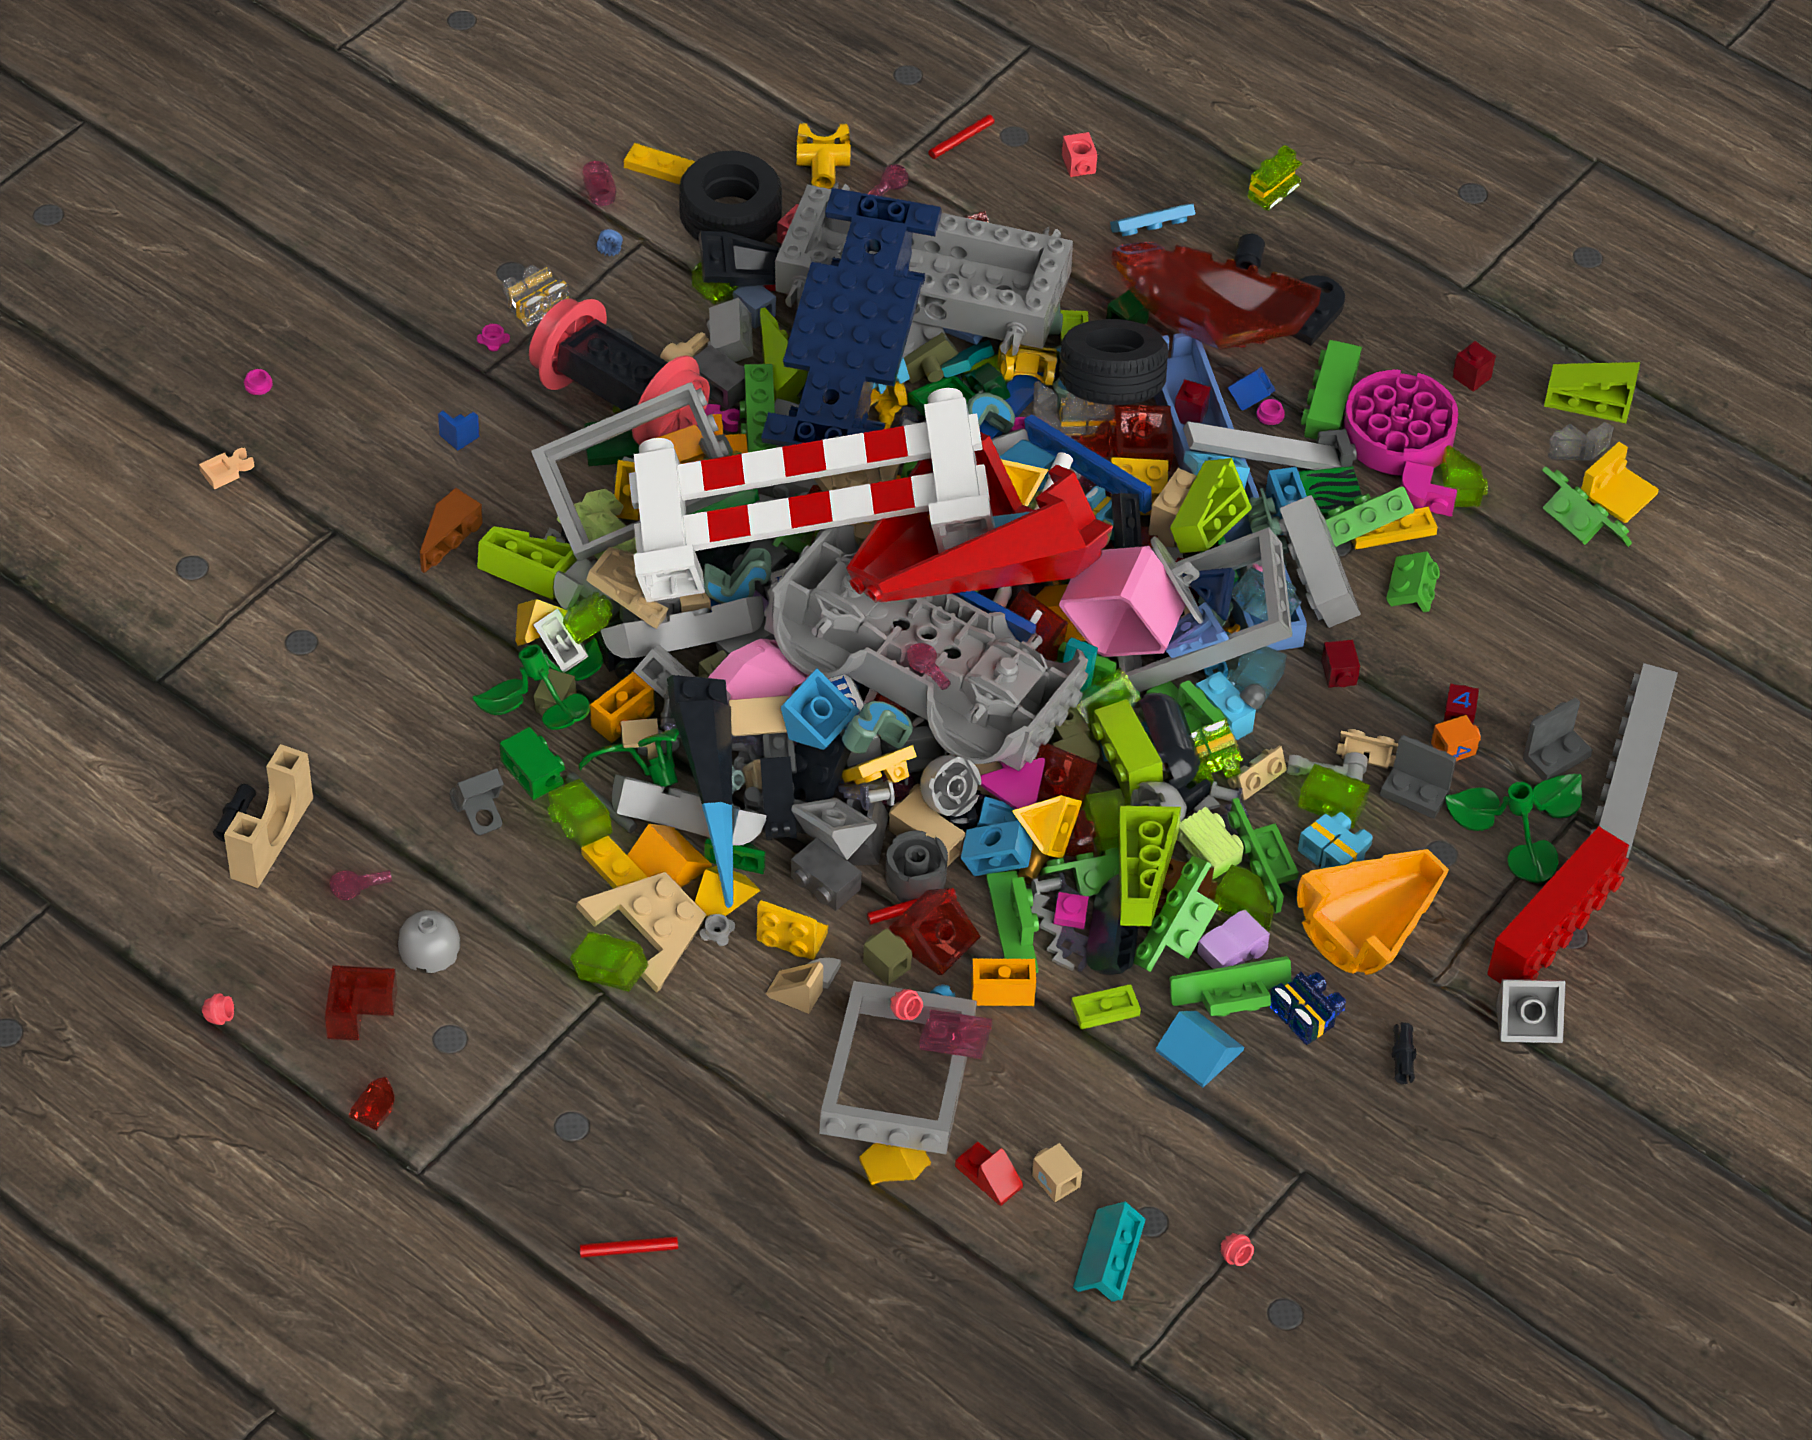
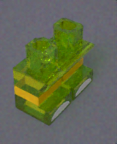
M1283 145L1278 149L1277 155L1271 159L1264 160L1260 168L1251 174L1248 199L1269 211L1282 201L1284 197H1287L1300 186L1301 178L1295 175V170L1302 166L1303 163L1296 159V151Z
M1227 718L1201 728L1211 753L1199 729L1191 732L1200 756V767L1192 780H1195L1198 784L1207 778L1212 786L1213 781H1215L1212 773L1222 769L1226 778H1232L1241 773L1240 761L1243 759L1233 729Z

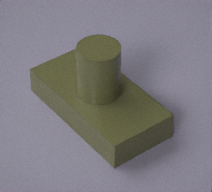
M943 332L904 357L910 377L909 381L912 384L925 375L930 382H938L944 376L941 365L958 354L956 347Z

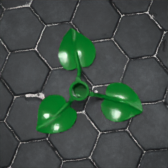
M596 638L584 645L589 657L565 672L575 676V681L583 680L593 675L603 664V656ZM536 644L523 648L519 653V659L523 665L519 669L522 674V680L510 679L480 695L472 696L474 702L482 711L492 715L506 714L523 703L524 698L522 695L528 692V677L535 681L543 679L557 703L548 708L543 714L542 721L548 729L559 730L569 727L576 721L584 719L590 712V703L582 694H572L563 701L560 699L548 678L549 668L564 672Z
M672 728L662 733L650 735L638 742L639 747L655 742L658 757L649 760L650 767L646 765L634 748H624L622 743L602 747L589 753L581 760L579 769L581 771L589 761L599 755L608 752L627 751L631 753L644 770L645 776L651 775L653 784L663 787L678 783V779L674 770L672 741L675 742L677 736L680 735L677 728ZM662 740H666L667 756L663 754Z
M1581 774L1557 776L1539 783L1533 790L1525 782L1513 783L1508 789V796L1503 797L1501 806L1498 796L1487 788H1471L1457 794L1446 795V805L1453 819L1462 827L1472 831H1483L1491 828L1495 821L1494 815L1500 816L1507 806H1509V810L1513 814L1522 816L1526 845H1518L1510 851L1508 855L1509 869L1522 880L1537 884L1545 883L1557 871L1558 853L1554 845L1549 841L1540 840L1532 844L1528 813L1534 805L1539 812L1546 810L1547 814L1554 818H1565L1575 814L1582 802Z

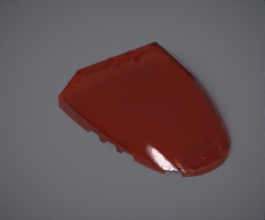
M1156 242L1120 245L1112 251L1111 263L1124 284L1146 309L1161 322L1180 333L1219 350L1231 347L1244 348L1247 344H1263L1266 340L1297 334L1319 305L1321 288L1278 272H1272L1270 277L1259 274L1258 266L1251 265L1248 270L1236 267L1234 259H1227L1226 263L1213 261L1212 253L1179 245H1176L1173 251H1166L1164 247L1157 245Z

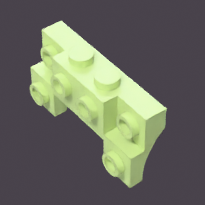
M606 488L588 492L582 502L574 504L589 542L626 526L616 517L621 514L624 505ZM635 538L612 547L637 554ZM605 551L595 554L594 556L597 559H599Z

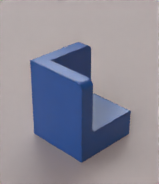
M1262 366L1228 387L1241 410L1249 408L1275 391Z
M445 411L438 413L439 435L457 451L479 438L478 415L475 412L470 413L466 417L460 414L455 418H451Z

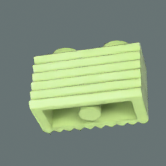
M1204 807L1180 822L1177 841H1180V844L1184 846V849L1191 856H1196L1212 864L1210 868H1214L1213 880L1242 862L1243 843L1237 835H1231L1225 829V823L1219 814H1212L1207 807Z

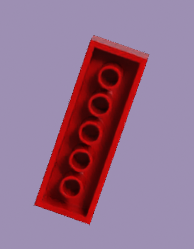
M1598 826L1495 939L1487 975L1500 984L1502 979L1536 980L1539 975L1538 971L1542 967L1548 968L1553 962L1556 951L1560 947L1565 949L1573 937V932L1577 928L1582 930L1585 927L1593 910L1599 911L1602 908L1610 891L1616 892L1624 880L1621 874L1629 862V859L1626 858L1629 844Z

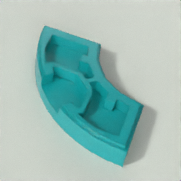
M987 340L971 346L942 365L944 377L948 378L969 371L976 363L994 356L995 353L991 342Z

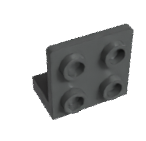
M1577 698L1567 703L1562 702L1558 704L1553 711L1544 716H1537L1530 723L1523 760L1543 781L1557 777L1591 757L1593 749L1573 730L1580 701Z
M1402 735L1398 742L1394 767L1381 788L1380 796L1435 819L1446 800V795H1449L1456 757L1421 743L1417 739Z

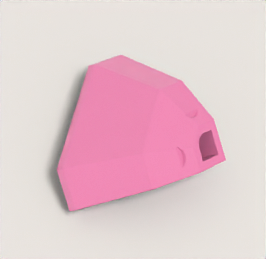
M760 638L732 651L708 678L726 680V690L731 695L730 700L791 696V690L795 686L802 684L809 675L801 672L786 659L776 640Z

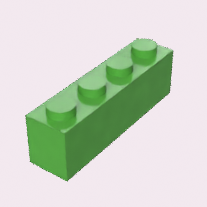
M1329 340L1327 350H1321L1318 366L1322 368L1321 370H1315L1312 385L1316 386V388L1309 391L1307 405H1310V409H1304L1301 425L1306 426L1304 437L1317 440L1319 432L1342 428L1348 395L1353 388L1359 367L1361 346Z

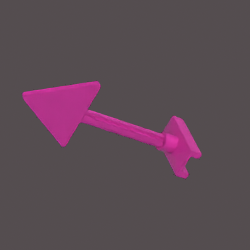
M1035 759L1031 764L1026 762L1020 771L999 761L1003 769L980 775L983 788L1016 810L1037 803L1045 759Z

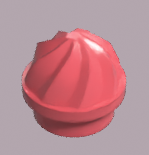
M903 989L901 992H895V996L891 998L890 1008L895 1016L901 1020H913L922 1011L923 1001L914 990Z
M217 993L211 998L205 999L202 1013L208 1022L223 1025L225 1021L232 1020L234 1004L230 996H223V994Z
M1232 1233L1222 1240L1220 1252L1227 1263L1243 1266L1253 1256L1254 1246L1246 1235Z

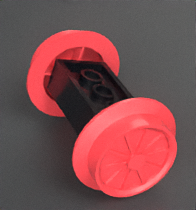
M569 298L558 302L545 314L533 334L529 347V360L532 366L539 370V378L543 386L550 390L564 388L575 381L625 411L692 382L695 390L702 389L708 403L710 386L708 381L700 376L699 365L694 358L684 355L666 362L607 326L606 309L596 299H586L578 302L575 299ZM687 405L633 428L632 435L635 442L640 445L648 439L657 438L695 424L697 426L698 424L690 405Z

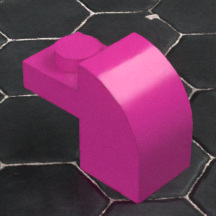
M1406 461L1401 486L1405 488L1413 508L1429 507L1433 513L1452 517L1457 489L1431 484L1434 467Z

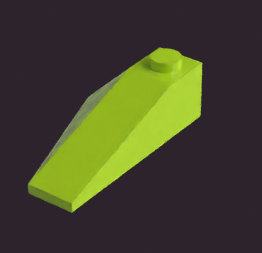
M765 307L761 308L760 336L763 364L773 365L774 403L778 398L800 404L801 400L797 395L806 384L808 371L784 367L783 359L788 345V333L784 329H779L777 320Z

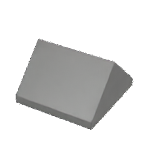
M837 798L792 805L791 809L807 835L813 839L817 837L846 860L873 833L877 826L876 822Z
M1502 979L1496 1002L1500 1041L1563 1043L1565 980Z

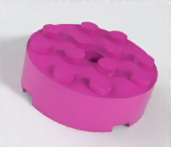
M1401 370L1380 371L1363 378L1350 391L1342 429H1346L1350 443L1355 445L1357 459L1368 468L1387 474L1403 475L1406 461L1435 468L1449 456L1453 448L1458 423L1457 404L1451 393L1442 384L1421 373L1414 376L1400 374Z

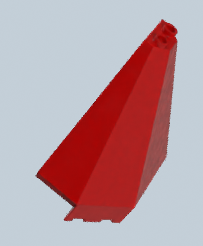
M980 432L983 450L975 451L977 465H985L990 496L989 502L993 516L1024 512L1031 513L941 553L938 552L931 522L927 518L929 511L883 518L877 521L846 569L851 577L849 582L854 591L858 594L864 592L874 602H888L1071 579L1078 576L1101 557L1102 552L1100 550L1105 547L1109 538L1107 534L1112 531L1113 526L1096 519L1075 472L1060 465H1055L1048 471L1054 484L1035 498L1039 509L1034 510L1023 505L990 436ZM932 458L919 460L908 477L933 473Z

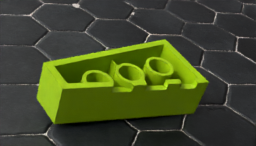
M1120 806L1118 827L1120 926L1152 925L1179 833L1181 807Z

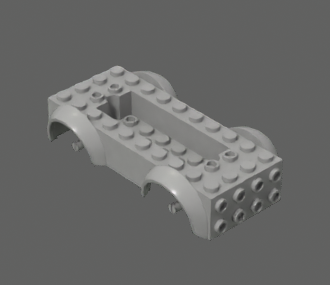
M852 525L821 529L814 543L811 546L807 545L803 549L799 560L787 567L783 578L780 581L776 580L771 585L768 591L770 601L764 612V616H766L764 630L775 635L782 654L793 666L808 675L817 668L827 678L841 675L849 676L928 720L935 739L945 751L951 755H957L970 760L974 764H988L1001 761L1020 771L1026 762L1030 764L1033 762L1039 751L1038 747L1041 744L1046 745L1054 732L1053 728L1056 725L1060 727L1064 723L1069 708H1075L1082 698L1083 693L1080 689L1088 677V673L1085 672L1088 659L1085 658L1084 653L1076 649L1073 659L1066 663L1049 661L1036 651V648L1043 641L1041 636L1038 635L1036 638L1037 634L1033 633L1027 642H1019L1008 628L1005 614L1002 612L988 614L953 594L874 602L864 592L862 594L855 592L850 585L849 580L851 577L846 569L859 549L855 540L854 526ZM948 653H950L951 655H953V656H955V657H957V658H956V659L948 658V657H947V656H948Z

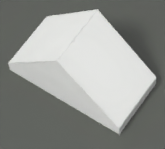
M558 608L533 624L564 673L589 657L582 641Z

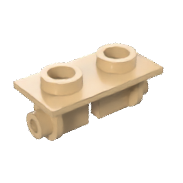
M1349 729L1348 732L1341 731L1340 741L1345 743H1338L1336 754L1342 755V759L1351 752L1363 755L1365 752L1370 754L1369 765L1386 769L1389 766L1394 767L1396 755H1392V753L1396 754L1398 743H1394V739L1386 736L1368 737L1365 736L1364 732L1355 729Z
M1279 745L1275 749L1263 750L1260 755L1249 762L1250 767L1244 765L1236 772H1232L1227 782L1232 789H1240L1242 799L1245 801L1287 771L1282 746Z

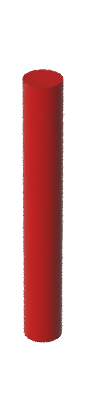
M988 114L928 151L929 156L932 159H936L995 123L993 116Z
M949 888L928 897L913 899L867 913V920L872 925L957 899L954 888Z
M675 1236L581 1244L580 1258L677 1250L678 1238Z

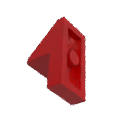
M976 1142L955 1160V1167L999 1206L1003 1205L1023 1188L1019 1175L1002 1148L992 1154L980 1142Z

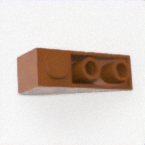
M455 488L436 504L420 550L421 571L423 573L427 572L432 566L438 565L447 553L452 549H456L468 535L480 528L483 523L481 503Z

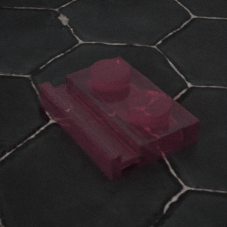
M931 1010L930 1018L927 1019L919 1040L920 1050L982 1059L989 1040V1033L993 1029L992 1019Z

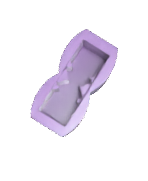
M1242 910L1230 917L1223 925L1205 934L1198 942L1197 953L1213 969L1245 964V961L1252 958H1260L1267 951L1269 933L1246 910Z

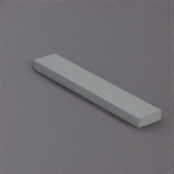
M1188 421L1183 427L1189 449L1313 470L1341 468L1334 446Z

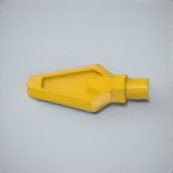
M894 389L889 390L890 395L896 396ZM880 399L875 406L879 413L878 419L880 422H885L884 429L891 427L895 413L902 408L899 404L897 405L894 401L888 399Z

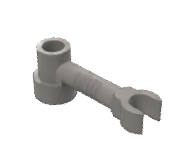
M1351 752L1344 756L1343 766L1311 762L1309 759L1299 755H1289L1287 773L1290 775H1306L1311 773L1344 778V785L1346 787L1357 789L1362 786L1363 774L1367 771L1368 759L1361 753Z

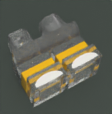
M531 265L523 272L522 281L518 282L515 278L510 277L502 283L503 293L508 298V308L527 327L541 320L558 302L569 299L568 284L563 279L557 281L552 276L548 267L540 270L536 266Z
M1068 392L1066 398H1061L1058 417L1060 432L1075 441H1086L1085 426H1087L1088 441L1113 440V405L1086 401L1074 396L1070 392Z

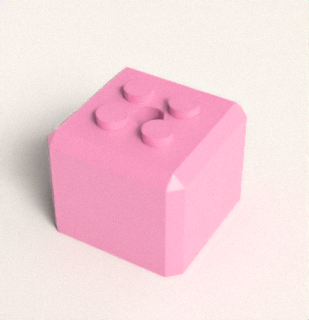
M1150 546L1100 550L1102 555L1098 560L1078 576L1071 578L1059 603L1060 608L1087 643L1098 647L1097 654L1113 657L1164 653L1186 604L1169 578L1163 564Z

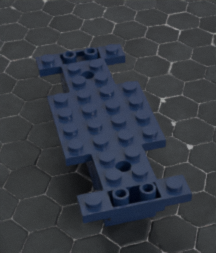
M832 188L825 211L826 218L851 222L841 258L832 257L831 265L811 262L783 359L784 367L806 370L809 373L799 407L791 405L789 416L768 412L761 437L763 443L789 446L885 428V422L872 421L868 418L872 388L874 383L895 386L919 294L926 277L925 273L914 272L909 269L912 256V235L917 233L935 237L942 214L941 207ZM870 251L877 252L875 254H869ZM829 400H837L835 404H826Z

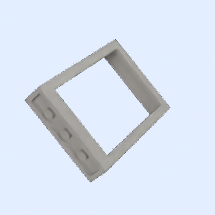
M692 382L531 451L569 544L578 561L605 551L608 547H614L635 538L634 524L641 522L639 520L589 542L556 462L687 405H690L712 459L730 456L724 441H717L714 432L719 429L713 415L707 416L703 406L708 403L701 388L695 390ZM739 491L686 500L687 515L737 494Z
M1269 527L1175 562L1177 566L1182 565L1184 562H1190L1198 571L1222 568L1236 570L1262 560L1268 621L1227 635L1229 639L1224 642L1175 658L1167 657L1143 667L1141 655L1117 656L1119 660L1117 677L1121 684L1142 692L1292 637L1282 542Z
M853 981L821 1109L819 1134L947 1154L975 1024L977 1001L915 991L923 1001L922 1011L913 1020H903L958 1029L937 1121L837 1104L859 1014L901 1020L892 1012L890 1004L891 998L895 996V992H901L903 989Z

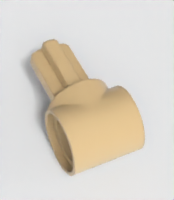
M700 332L686 343L680 342L677 345L670 343L664 348L660 358L666 362L684 355L693 358L708 346L709 339L705 333Z

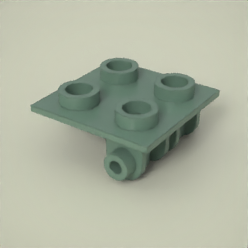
M1260 488L1262 497L1249 498L1252 507L1247 513L1252 533L1268 527L1282 542L1284 564L1287 566L1285 554L1289 553L1285 536H1279L1283 534L1278 521L1280 518L1279 516L1273 517L1274 514H1277L1272 497L1266 498L1263 488Z

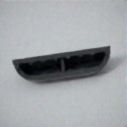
M1163 693L1146 694L1139 700L1156 751L1167 772L1169 783L1176 789L1187 785L1199 770L1200 756L1180 704L1174 698Z
M1119 874L1112 877L1101 888L1094 901L1086 962L1092 970L1103 975H1118L1132 967L1135 957L1139 926H1120Z

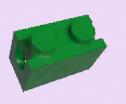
M531 727L500 742L501 762L532 800L564 784L563 778L560 776V772L565 770L562 759L557 754L553 755L543 736H537Z

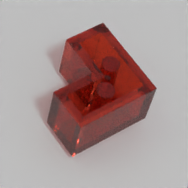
M332 965L325 1012L327 1039L359 1040L363 1014L394 1016L397 998L395 969Z

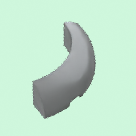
M762 596L747 597L711 606L712 612H710L709 608L673 614L666 616L657 629L642 620L601 629V634L608 649L614 655L621 658L647 656L657 645L662 646L667 652L689 648L759 630L764 617Z
M615 774L612 789V805L616 814L667 825L710 838L699 794L669 787L668 792H665V787ZM732 803L733 845H744L753 841L761 833L767 815L747 808L741 810L740 807L734 806Z

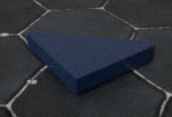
M1232 568L1199 571V577L1189 585L1223 621L1227 620L1235 571Z

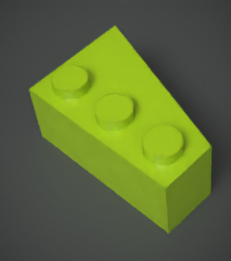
M1640 362L1553 364L1544 406L1626 424Z
M1232 458L1204 461L1170 527L1180 553L1209 550L1252 509Z
M493 526L479 541L477 568L553 600L555 598L554 578L556 572L565 573L577 561V558L570 544L557 542V537L547 536V540L529 537V532Z
M1128 699L1094 710L1095 723H1092L1091 727L1097 741L1100 740L1103 746L1105 757L1113 769L1128 806H1130L1133 790L1140 788L1138 784L1150 781L1163 782V765L1155 747Z

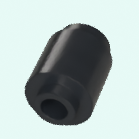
M1250 233L1239 238L1234 263L1240 273L1250 275L1260 268L1265 249V241L1261 237Z

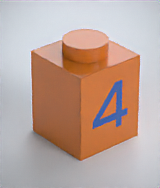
M1467 715L1436 724L1431 744L1435 749L1445 751L1456 757V761L1476 755L1481 735L1478 727L1471 723Z

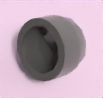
M1259 684L1247 685L1239 694L1243 701L1254 709H1259L1266 698L1265 689Z

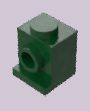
M989 362L964 375L970 390L975 394L991 393L1001 397L1003 400L1011 397L1003 375Z

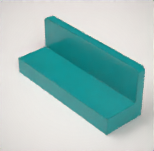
M1126 1201L1097 1209L1073 1288L1076 1291L1080 1292L1097 1288L1112 1302L1122 1300L1146 1221Z

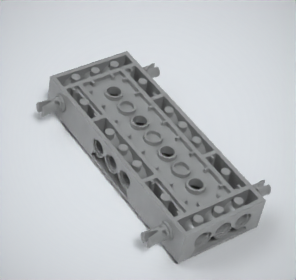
M838 182L833 185V188L838 189ZM807 184L775 259L776 291L788 294L785 302L790 308L797 299L798 309L811 262L831 265L832 257L841 258L851 222L826 218L825 211L832 189ZM844 184L842 190L850 191V188ZM942 213L935 237L917 233L912 235V256L909 269L910 271L926 274L912 321L1003 340L1000 349L1005 355L1011 345H1013L1012 356L1018 353L1020 344L1043 349L1071 274L1073 240L1060 238L1061 233L1058 229H1055L1052 236H1049V227L1044 229L1043 234ZM870 251V252H869V254H875V253H877V252H874V251Z

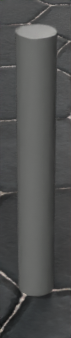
M572 772L567 776V783L627 832L632 833L636 830V822L628 816L616 814L612 803L577 774Z

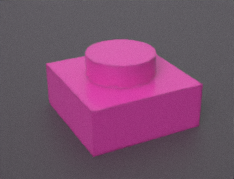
M1058 892L1053 924L1084 929L1089 897Z

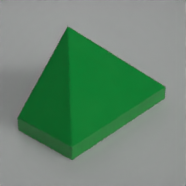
M706 839L705 858L710 863L716 864L711 839ZM749 842L744 845H733V868L764 874L765 851Z

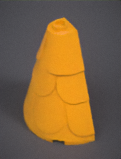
M1425 849L1383 855L1379 859L1350 862L1347 865L1311 870L1309 873L1302 875L1297 890V905L1299 908H1303L1306 919L1302 924L1318 951L1338 968L1352 974L1356 972H1363L1365 975L1376 973L1394 960L1406 938L1414 930L1421 915L1431 905L1449 869L1432 852Z

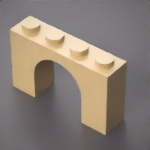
M282 744L279 745L266 766L269 795L262 818L259 819L238 811L224 834L230 878L259 888L313 799L308 753Z
M998 761L988 764H975L980 775L1003 769ZM920 784L913 786L909 795L902 802H897L892 806L889 812V831L894 835L898 836L904 832L917 830L926 832V836L934 839L936 836L947 848V867L962 853L966 833L932 810L924 802L920 791ZM977 785V790H980L981 794H986L993 799L1002 801L982 786Z

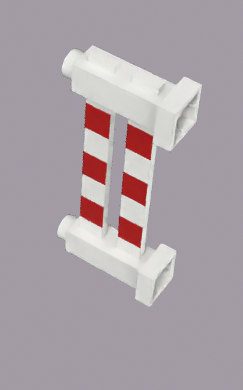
M942 388L932 392L928 396V404H924L926 422L685 464H680L674 444L670 440L652 438L642 442L639 445V453L634 454L635 472L629 473L632 505L634 509L639 508L641 522L634 524L637 554H634L635 574L646 601L653 602L705 593L703 571L695 553L698 550L927 511L930 514L931 526L939 553L995 529L989 502L990 496L985 465H977L975 451L983 450L977 413L969 415L965 397H963L960 390ZM932 458L933 473L690 515L686 513L685 500Z

